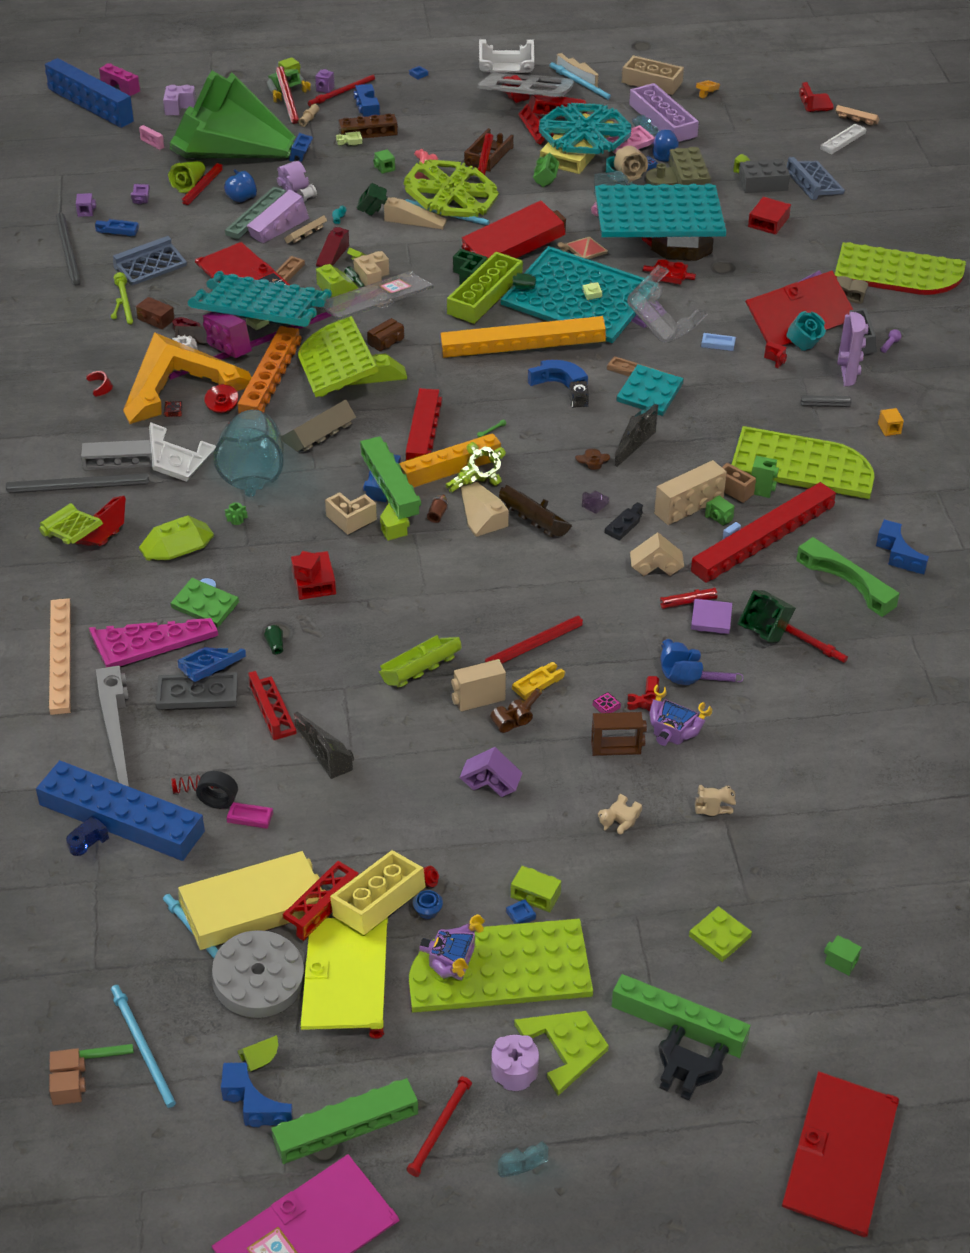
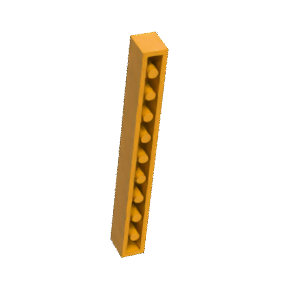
M603 316L441 332L443 358L606 341V328Z

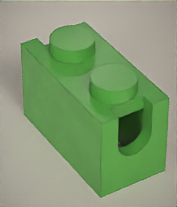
M756 456L751 474L756 478L754 495L770 498L771 491H776L777 481L774 480L778 477L779 467H776V459Z

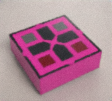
M609 692L593 700V706L601 713H613L621 707V703Z

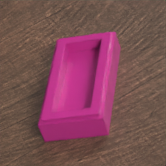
M233 802L227 815V823L268 829L273 815V808Z

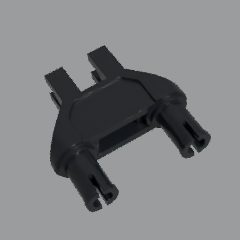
M673 1025L667 1039L661 1041L658 1046L660 1058L665 1069L661 1076L660 1089L669 1091L675 1078L684 1081L681 1097L690 1101L696 1087L707 1084L722 1074V1063L729 1052V1048L723 1045L720 1051L721 1043H716L709 1058L679 1046L686 1031L680 1027L677 1032L678 1025Z

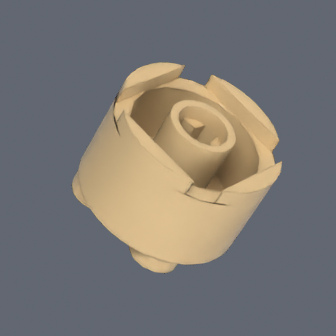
M626 146L617 150L614 166L628 180H637L643 172H646L648 160L636 147Z

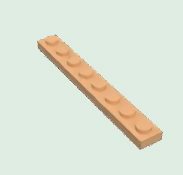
M70 598L51 600L50 715L71 713Z

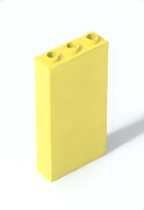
M582 113L585 118L590 116L589 114ZM607 120L605 123H614V121ZM566 133L555 134L552 138L554 140L560 139ZM585 138L574 146L593 148ZM549 142L540 151V157H544L550 152L560 162L558 169L580 174L596 155L563 152L562 148L556 149V146L553 148Z
M303 851L178 887L179 903L199 949L203 950L225 943L243 932L265 931L290 923L283 919V913L319 879V876L312 871L311 860L309 858L306 859ZM318 897L309 898L306 904H316L319 899ZM297 911L292 915L300 920L305 915V911Z

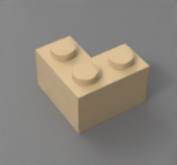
M377 251L373 254L363 255L354 259V270L367 290L379 288L382 285V276L389 275V258L383 251Z
M340 492L325 499L326 516L347 535L377 520L376 503L366 494L352 501L348 500Z
M658 532L630 552L632 568L643 576L657 567L671 576L684 567L682 551Z

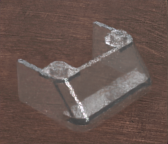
M658 265L629 294L627 302L661 342L670 343L691 332L708 314L696 309L688 318L683 317L676 323L657 301L663 294V288L658 282L669 272L667 268Z

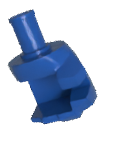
M671 639L664 640L663 644H661L663 650L660 660L662 671L666 678L681 685H690L697 682L701 678L703 671L702 662H698L701 659L700 651L696 649L688 650L683 643H673Z

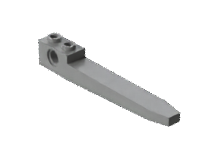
M120 665L96 669L100 703L118 782L129 787L118 708L126 707L125 699L129 698L127 687H123V685L127 684L125 673H121Z

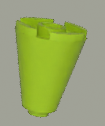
M200 161L176 163L168 173L169 182L179 192H189L205 174L206 169Z

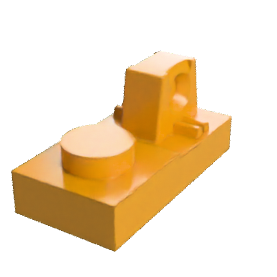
M709 80L696 84V88L700 89L699 97L707 98L708 92H714V90H718L720 87L719 83Z

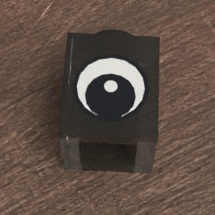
M587 381L570 382L569 397L572 408L588 407L589 391Z

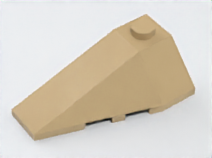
M395 197L388 198L384 205V218L388 222L443 229L447 222V219Z
M478 482L461 486L467 524L476 537L508 527L509 510L501 499Z

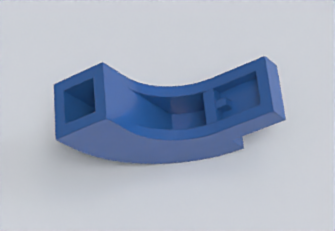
M545 360L541 361V366L528 369V383L530 386L549 381L560 382L566 385L572 393H575L576 391L573 390L574 385L582 384L587 389L588 375L582 368L571 362Z

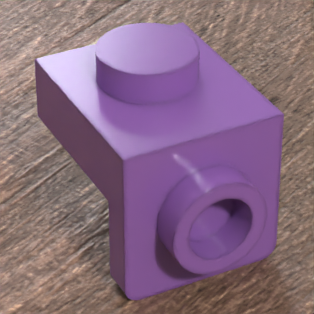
M134 184L133 192H131L133 203H148L149 185Z

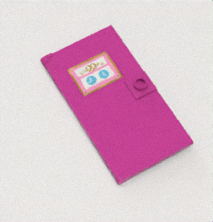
M347 1154L213 1244L212 1249L215 1253H354L400 1220L349 1154Z

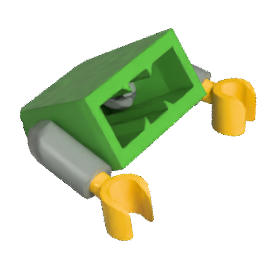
M298 69L284 70L289 87L302 84L303 92L306 93L307 89L310 91V82H305ZM277 73L268 75L267 86L273 94L274 102L277 103V99L282 101L281 93L278 92L281 90Z

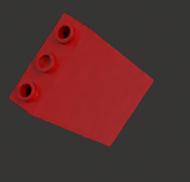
M540 200L461 237L463 243L461 247L463 250L488 258L495 252L518 258L566 235L564 222Z

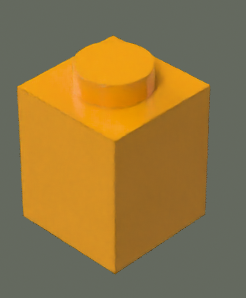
M898 409L880 410L878 425L885 436L901 434L904 420Z

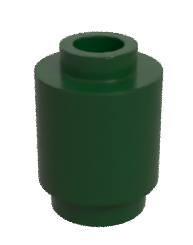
M517 273L516 276H513L512 285H515V289H535L536 277L532 276V274Z

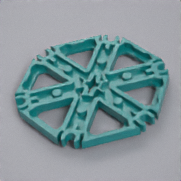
M568 103L567 107L561 105L560 108L558 106L540 119L539 132L553 148L555 146L556 149L562 148L563 152L604 154V150L610 152L611 149L613 151L630 138L632 126L613 107L608 109L607 105L604 106L602 104ZM580 111L594 113L585 118ZM558 116H563L568 121H559L554 119ZM609 119H615L619 124L605 122ZM550 133H566L560 139L554 140L550 135ZM604 136H618L620 138L617 139L614 143L609 142ZM585 138L593 148L574 146Z

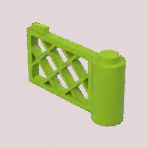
M69 503L40 522L41 527H39V530L44 537L48 536L51 538L56 536L62 539L65 544H74L103 523L101 519L81 512L73 504Z

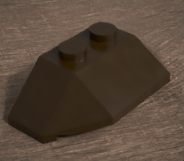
M652 237L651 250L665 259L698 261L712 254L714 238Z

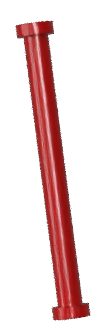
M461 1076L459 1078L457 1088L413 1163L407 1166L406 1170L412 1176L419 1177L422 1172L421 1167L466 1089H470L472 1086L471 1080L467 1077Z

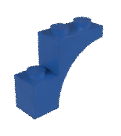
M884 519L878 533L876 546L891 550L888 565L925 574L929 556L915 551L904 541L901 535L902 524Z
M223 1063L221 1082L223 1101L238 1102L244 1100L243 1117L245 1126H277L281 1122L293 1120L292 1104L273 1101L263 1096L253 1086L249 1079L247 1063Z

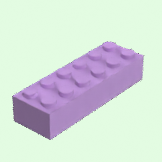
M655 83L630 89L629 105L657 130H671L679 142L697 137L699 121Z

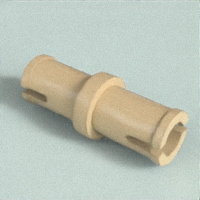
M312 104L308 110L304 111L303 116L298 120L301 126H306L309 121L314 119V115L319 111L318 105Z

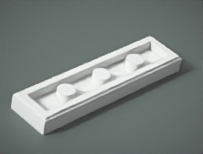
M854 124L821 144L820 149L832 155L864 135L866 129Z

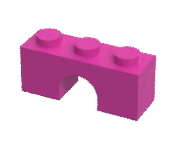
M105 64L99 68L101 81L112 87L119 84L120 91L130 96L140 92L137 75L112 64Z

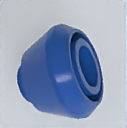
M431 890L422 891L413 899L414 909L424 919L434 918L443 906L442 897Z

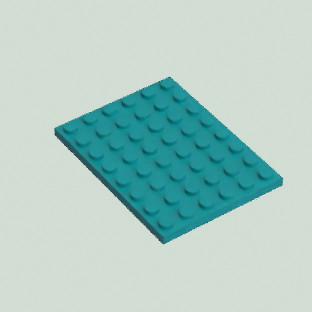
M595 185L601 237H726V227L716 185Z
M548 246L524 273L532 274V276L536 277L535 289H515V285H513L502 297L501 305L546 321L603 316L606 328V341L613 343L658 289V282ZM598 282L602 290V297L587 300L583 292V285Z

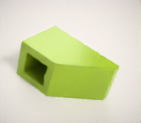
M388 503L380 516L381 531L387 541L408 535L407 527H409L408 518L399 519L390 503Z

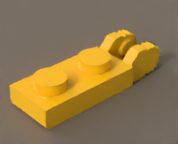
M550 662V664L544 667L541 666L513 683L512 690L522 699L526 700L536 688L543 690L563 679L565 671L563 669L556 670L557 664Z

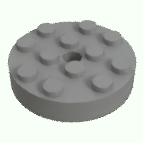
M262 930L243 932L226 941L215 955L212 965L214 992L226 1008L241 1016L263 1018L276 1015L291 1006L301 992L304 974L303 960L294 944L279 934Z

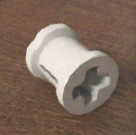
M309 184L305 189H298L297 194L301 195L305 202L310 197H316L317 191L312 184Z

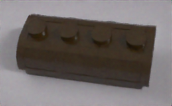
M509 485L501 487L499 499L506 503L507 509L513 512L515 510L518 511V516L522 519L527 520L529 518L532 520L531 525L539 529L541 527L544 528V533L548 536H563L572 527V524L546 508L548 500L543 499L541 504Z

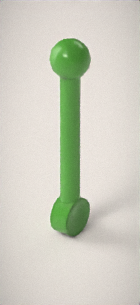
M501 420L500 423L486 431L478 432L477 437H482L500 426H505L506 421Z

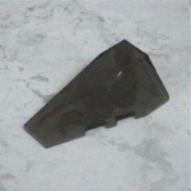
M657 404L639 411L630 418L615 452L614 466L618 467L656 432Z
M298 711L294 713L296 729L330 779L353 770L352 761H354V755L350 749L347 750L342 742Z

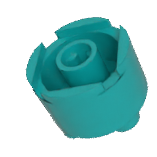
M803 311L789 326L787 337L801 350L806 351L813 348L825 335V322L817 313H806V311Z

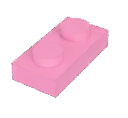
M144 125L139 127L142 141L159 150L164 148L162 134Z

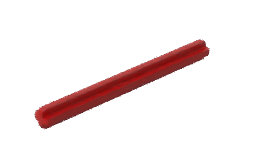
M577 615L486 658L485 662L499 659L502 664L582 626L583 620Z

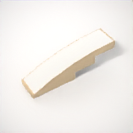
M562 53L557 54L558 66L565 67L567 71L598 87V74L586 63L580 64L574 58L568 59Z

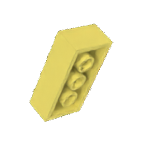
M391 850L330 896L333 916L365 935L425 888L423 867Z

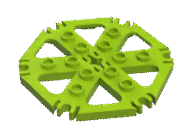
M428 159L423 164L420 161L419 164H415L404 178L405 190L426 210L430 207V212L437 210V214L441 212V215L478 217L479 213L484 215L492 207L499 194L496 184L477 168L472 170L473 166L465 167V163L461 165V162ZM437 166L453 167L456 170L449 177ZM419 171L423 173L425 176H427L430 180H426L424 178L417 179L414 176ZM475 175L483 183H469L467 180ZM421 193H432L436 195L433 199H427ZM474 197H485L488 199L485 203H480ZM454 200L463 208H452L448 205Z

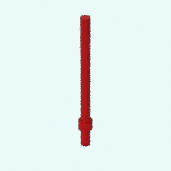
M371 75L327 94H320L308 101V105L324 103L327 99L354 89L355 85H364L375 80V76Z
M788 624L785 631L818 648L830 658L834 657L843 663L847 661L848 656L837 651L836 647L830 644L826 645Z

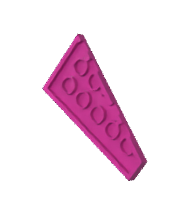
M211 618L187 620L186 623L175 624V621H168V624L157 625V622L128 624L124 628L106 626V629L96 630V627H89L90 635L106 668L123 666L218 636V630Z

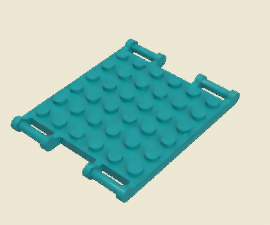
M217 271L214 277L206 283L209 289L214 290L211 293H206L205 290L199 289L196 295L188 300V306L196 309L306 327L310 324L311 318L317 315V310L311 306L323 307L326 300L332 296V292L330 289L320 291L315 290L313 287L302 288L296 284L272 283L266 279L242 278L236 274L224 275L222 271Z

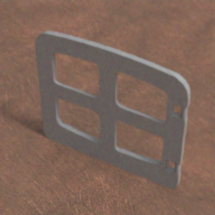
M492 72L478 84V88L560 97L572 89L574 80L522 73ZM513 75H517L520 79H527V80L522 81V80H512V79H503V78H504V77H511V76H513ZM538 81L556 82L561 84L540 83ZM498 83H506V84H515V85H520V86H519V87H510V86H501V85H497V84H498ZM534 86V87L552 88V89H554V90L548 91V90H538V89H531V88Z

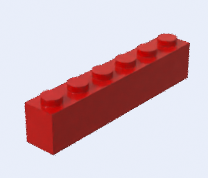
M419 388L406 448V461L432 453L434 439L436 438V428H438L437 417H440V407H442V397L439 396L438 389Z

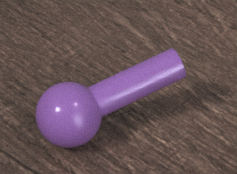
M894 329L889 332V339L881 347V352L886 353L894 342L900 341L902 335L899 330Z

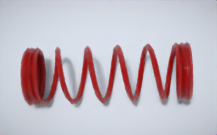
M197 775V777H196V788H197L198 778H199V781H200V776H199V775ZM190 776L188 777L187 790H186V787H185V784H184V781H183L182 777H180V780H179V792H178V790H177L176 778H172L171 781H172L173 794H177V793L179 794V793H180L181 780H182V783H183V786H184L185 791L188 792V791H189V778H190V781H191V784H192V787H193L194 791H196V789L194 788V785H193V782H192L191 777H190Z

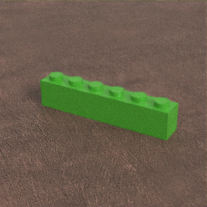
M380 436L360 441L361 456L397 517L402 519L419 514L421 499L418 495L416 496L413 485L408 483L406 474L402 473L399 463H396L394 454L390 453L387 443L383 442Z
M624 974L621 975L613 990V1008L670 1031L673 1025H678L676 1031L678 1032L680 1027L684 1028L686 1031L685 1037L714 1048L716 1043H721L720 1051L723 1045H726L729 1048L728 1054L737 1058L741 1057L748 1042L750 1024Z
M407 1078L401 1081L396 1080L379 1089H371L360 1096L349 1097L341 1103L325 1106L322 1110L311 1114H303L289 1122L279 1123L277 1126L272 1127L273 1142L282 1164H286L417 1115L418 1100Z

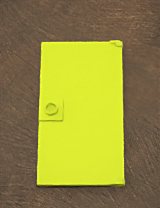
M388 917L365 935L337 918H326L309 935L301 1030L383 1028Z

